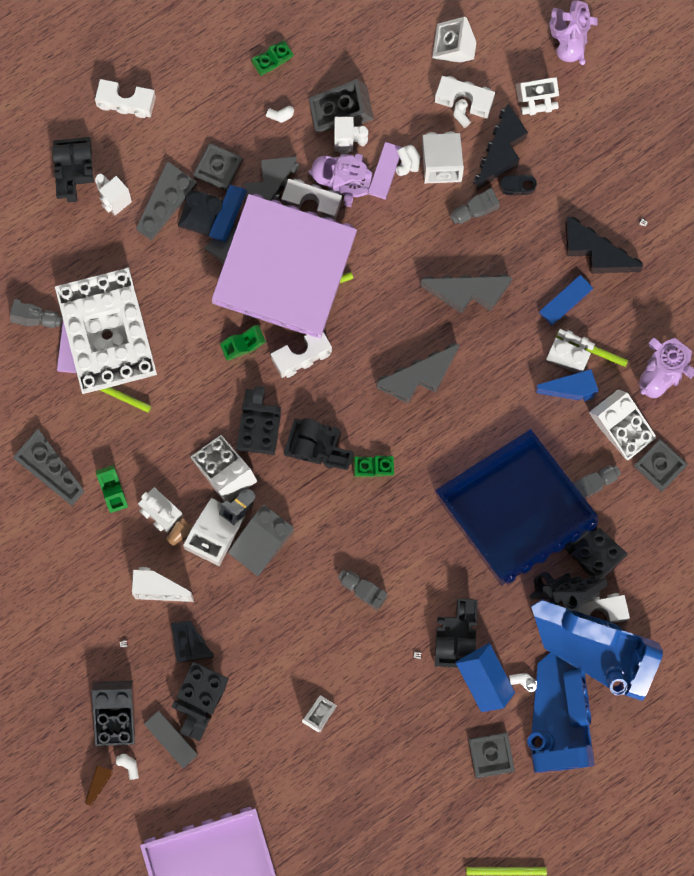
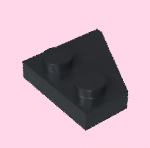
M191 621L170 624L176 663L214 657L213 652L207 647L204 639L198 634Z

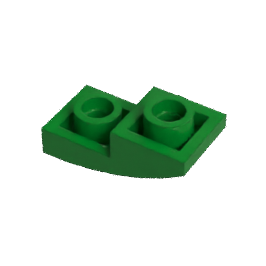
M281 41L270 46L268 51L253 57L251 63L259 75L262 76L291 59L294 54L286 42Z
M394 456L353 458V477L394 476Z

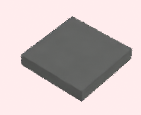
M209 143L193 177L228 191L243 161V157Z
M659 439L633 467L662 493L688 464L666 443Z
M508 732L468 739L476 779L515 772Z

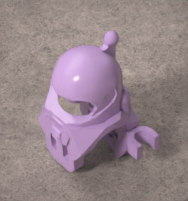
M577 0L572 1L570 13H566L562 9L553 8L549 25L552 37L560 42L559 47L555 49L559 59L565 62L579 60V63L584 65L586 62L584 52L585 44H587V32L591 28L590 25L597 26L598 24L596 17H590L588 4Z
M341 154L340 157L335 158L320 156L315 159L312 168L309 170V175L313 176L317 183L345 195L343 202H345L344 206L352 207L353 197L368 194L372 179V172L367 169L362 159L363 155L355 154V158L353 155Z
M655 338L649 342V347L656 352L648 360L646 370L641 374L639 380L640 393L650 398L660 397L672 385L677 386L682 379V372L692 379L694 368L689 365L692 351L676 338L665 341L663 344Z

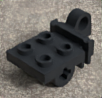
M90 137L53 140L52 153L55 166L57 199L66 198L68 203L77 202L76 185L94 183Z
M255 386L254 389H246L236 446L238 451L275 455L281 407L263 405L265 387Z
M294 418L284 451L285 456L320 465L323 463L327 468H338L347 471L354 457L352 451L337 448L342 433L340 429L335 426L331 428L330 425H321V423L304 418L300 420Z
M565 519L558 526V530L552 535V538L569 555L572 554L573 559L579 562L587 574L592 577L597 576L598 579H603L627 556V552L600 527L597 529V524L593 519L580 532L577 531L570 521Z
M542 572L534 578L535 592L530 594V599H548L549 602L557 605L563 601L567 609L575 611L597 597L600 591L608 586L607 579H598L597 576L582 579L581 576L571 578L570 573H566L554 580L551 574ZM542 577L546 580V585L542 582Z
M458 598L456 618L437 617V623L442 624V627H437L434 666L458 668L455 662L476 650V629H471V625L477 626L478 600Z
M192 663L176 697L181 701L176 700L171 706L189 715L180 733L197 741L201 740L212 718L207 714H214V710L224 694L229 678L199 663Z

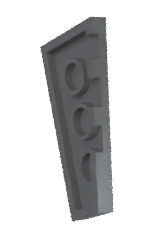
M167 161L136 230L152 241L185 201L188 193L194 190L197 182Z
M39 429L35 431L13 457L14 460L71 506L84 494L83 488Z

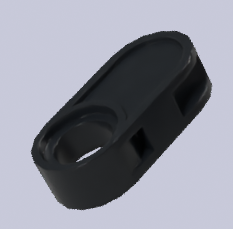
M531 175L505 176L500 182V191L505 195H530L536 190L537 181ZM530 181L532 182L533 187L531 189H525L523 187V182Z

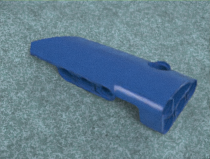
M540 600L531 605L544 649L577 669L581 668L582 672L608 687L614 695L623 694L640 701L644 700L663 656V650L658 642L624 631L613 623L578 611H571L566 607L545 600ZM621 681L618 686H613L614 682Z
M550 652L537 666V689L535 690L532 732L527 739L528 746L531 748L534 773L595 766L589 727L591 724V712L585 673L581 671V668L577 669ZM540 736L542 744L540 747H537L535 740Z

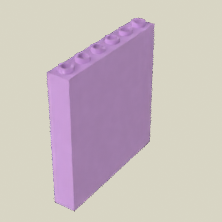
M248 194L212 297V304L321 339L357 229L347 223L343 225L336 223V220L329 217L325 219L318 217L314 212H302L295 206H284L277 200H266L259 194Z
M251 807L241 809L240 814L234 816L232 813L220 816L221 820L215 822L213 819L201 822L202 826L194 828V825L182 828L183 832L175 834V831L163 834L164 838L158 840L155 837L144 840L145 844L140 845L149 876H276L256 809L252 810Z

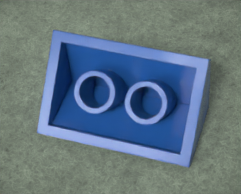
M490 643L455 662L481 712L505 708L515 694Z

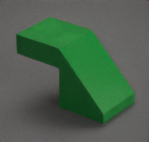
M256 325L243 334L231 335L220 343L226 360L229 361L256 350L266 341L260 326Z
M114 465L95 471L109 512L113 513L127 508L128 504Z

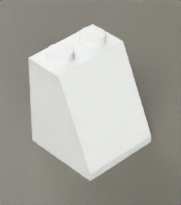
M450 131L444 134L430 132L423 135L424 184L462 182L464 166L460 133Z

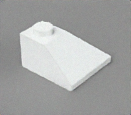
M466 17L437 24L432 58L453 62H465L474 59L476 40Z

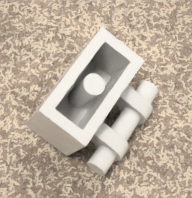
M557 77L516 84L518 102L527 101L528 104L527 107L521 108L522 115L529 114L531 116L537 112L545 111V113L558 109V102H551L550 97L559 96ZM543 99L544 103L535 105L534 100Z
M335 117V151L346 154L353 152V142H358L360 146L367 144L368 129L365 126L353 127V117Z
M102 174L96 176L95 182L101 195L99 199L102 202L101 205L108 213L111 211L115 216L132 202L129 189L117 176L111 181Z
M560 329L557 336L564 338V340L555 339L546 361L576 374L583 372L591 354L584 349L593 350L595 343L588 341L589 339L586 337L581 338L574 335L570 330ZM569 341L580 345L579 348L569 344Z
M155 487L149 493L145 492L141 497L142 500L138 503L141 508L139 512L145 518L151 517L155 521L153 525L159 531L164 530L168 533L174 527L177 520L183 517L182 512Z

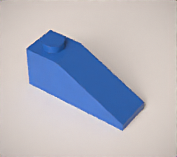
M590 369L538 384L535 391L543 395L589 401L595 398L598 388Z

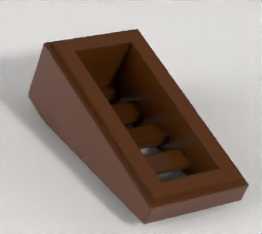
M96 766L85 800L86 805H93L112 776L113 770Z

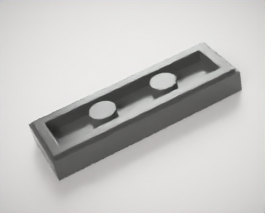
M159 711L144 723L183 769L198 756Z

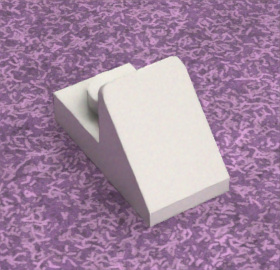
M320 695L302 722L315 731L321 732L337 705Z

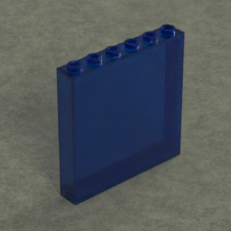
M532 429L526 431L435 490L436 497L501 586L512 583L516 576L529 572L533 565L538 562H544L550 554L561 551L565 544L570 541H576L582 533L593 530L598 524L596 512Z

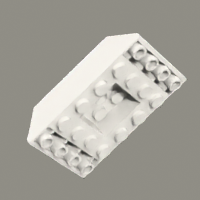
M129 268L55 286L82 394L157 375ZM105 331L113 333L112 337L108 340L102 338V334Z

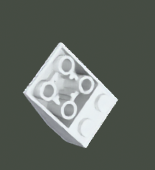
M615 391L589 412L600 430L627 461L657 438L627 392Z
M222 435L191 456L193 462L224 502L226 500L230 502L239 495L242 489H248L257 482L251 469Z
M211 498L183 546L185 550L220 566L245 516L235 525H232L219 515L223 503Z

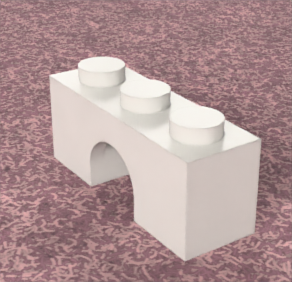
M442 76L435 96V103L452 108L457 98L466 97L472 103L470 113L488 119L495 92L488 87L481 88L468 81H458L452 76Z
M100 79L95 97L97 107L105 111L110 109L117 110L121 114H135V116L140 118L151 117L156 99L154 90L136 87L132 97L122 98L119 96L120 88L117 82Z
M288 179L281 200L282 205L287 207L295 206L299 209L304 201L314 200L319 205L317 209L318 217L324 219L329 217L336 220L342 203V195H339L334 190H323L315 184L311 186L304 184L299 179Z
M324 332L321 339L310 335L304 336V341L308 348L301 355L292 353L288 345L271 353V360L281 378L285 376L287 378L297 373L296 370L302 367L306 369L313 365V362L317 359L323 360L330 356L332 346Z
M619 593L607 595L608 598L601 600L600 597H595L575 610L589 616L593 611H601L606 615L607 622L610 623L623 622L630 618L625 595L619 596Z

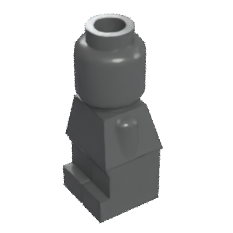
M490 188L468 201L467 206L461 205L455 208L453 213L450 214V218L454 224H463L472 217H482L499 209L500 202L493 189Z
M14 299L10 313L11 323L26 327L38 326L40 323L48 328L60 327L62 316H59L57 312L50 310L42 312V308L32 304L21 303V300Z
M609 465L599 470L598 473H591L573 482L569 488L577 502L580 503L602 490L604 485L607 486L617 481L621 473L616 465Z
M344 569L338 577L342 586L350 591L354 590L355 596L376 611L380 609L388 597V593L384 590H381L366 579L361 580V577L351 570L346 571Z

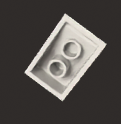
M139 567L138 570H133L132 594L135 599L194 602V597L190 591L155 571H150V568Z

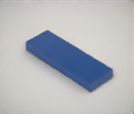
M233 185L229 186L222 203V209L215 219L209 237L226 242L246 195V189Z
M580 275L540 310L539 314L553 326L593 290V287Z

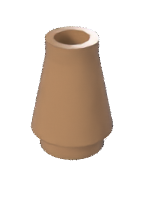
M182 517L180 520H177L166 540L175 546L189 535L193 526Z

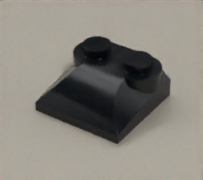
M190 191L186 197V203L178 227L209 237L215 219L222 209L223 201L218 197L200 191Z

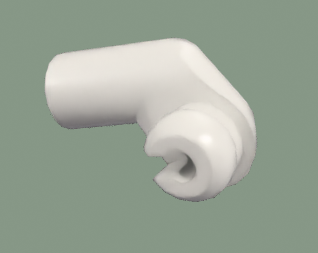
M461 99L455 104L453 115L466 128L471 123L465 116L468 103L466 100Z
M286 106L280 111L269 108L266 117L282 123L293 116L294 108Z
M404 146L412 161L410 171L418 172L420 154L414 146Z
M403 147L397 150L401 159L400 166L396 168V173L399 176L407 175L412 163L406 148Z
M529 674L509 675L511 685L521 684L529 692H534L537 689L536 680Z
M121 754L116 757V764L128 769L129 780L139 778L135 759L127 754Z

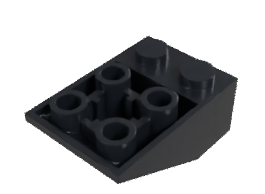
M133 680L94 682L92 687L95 746L135 745Z

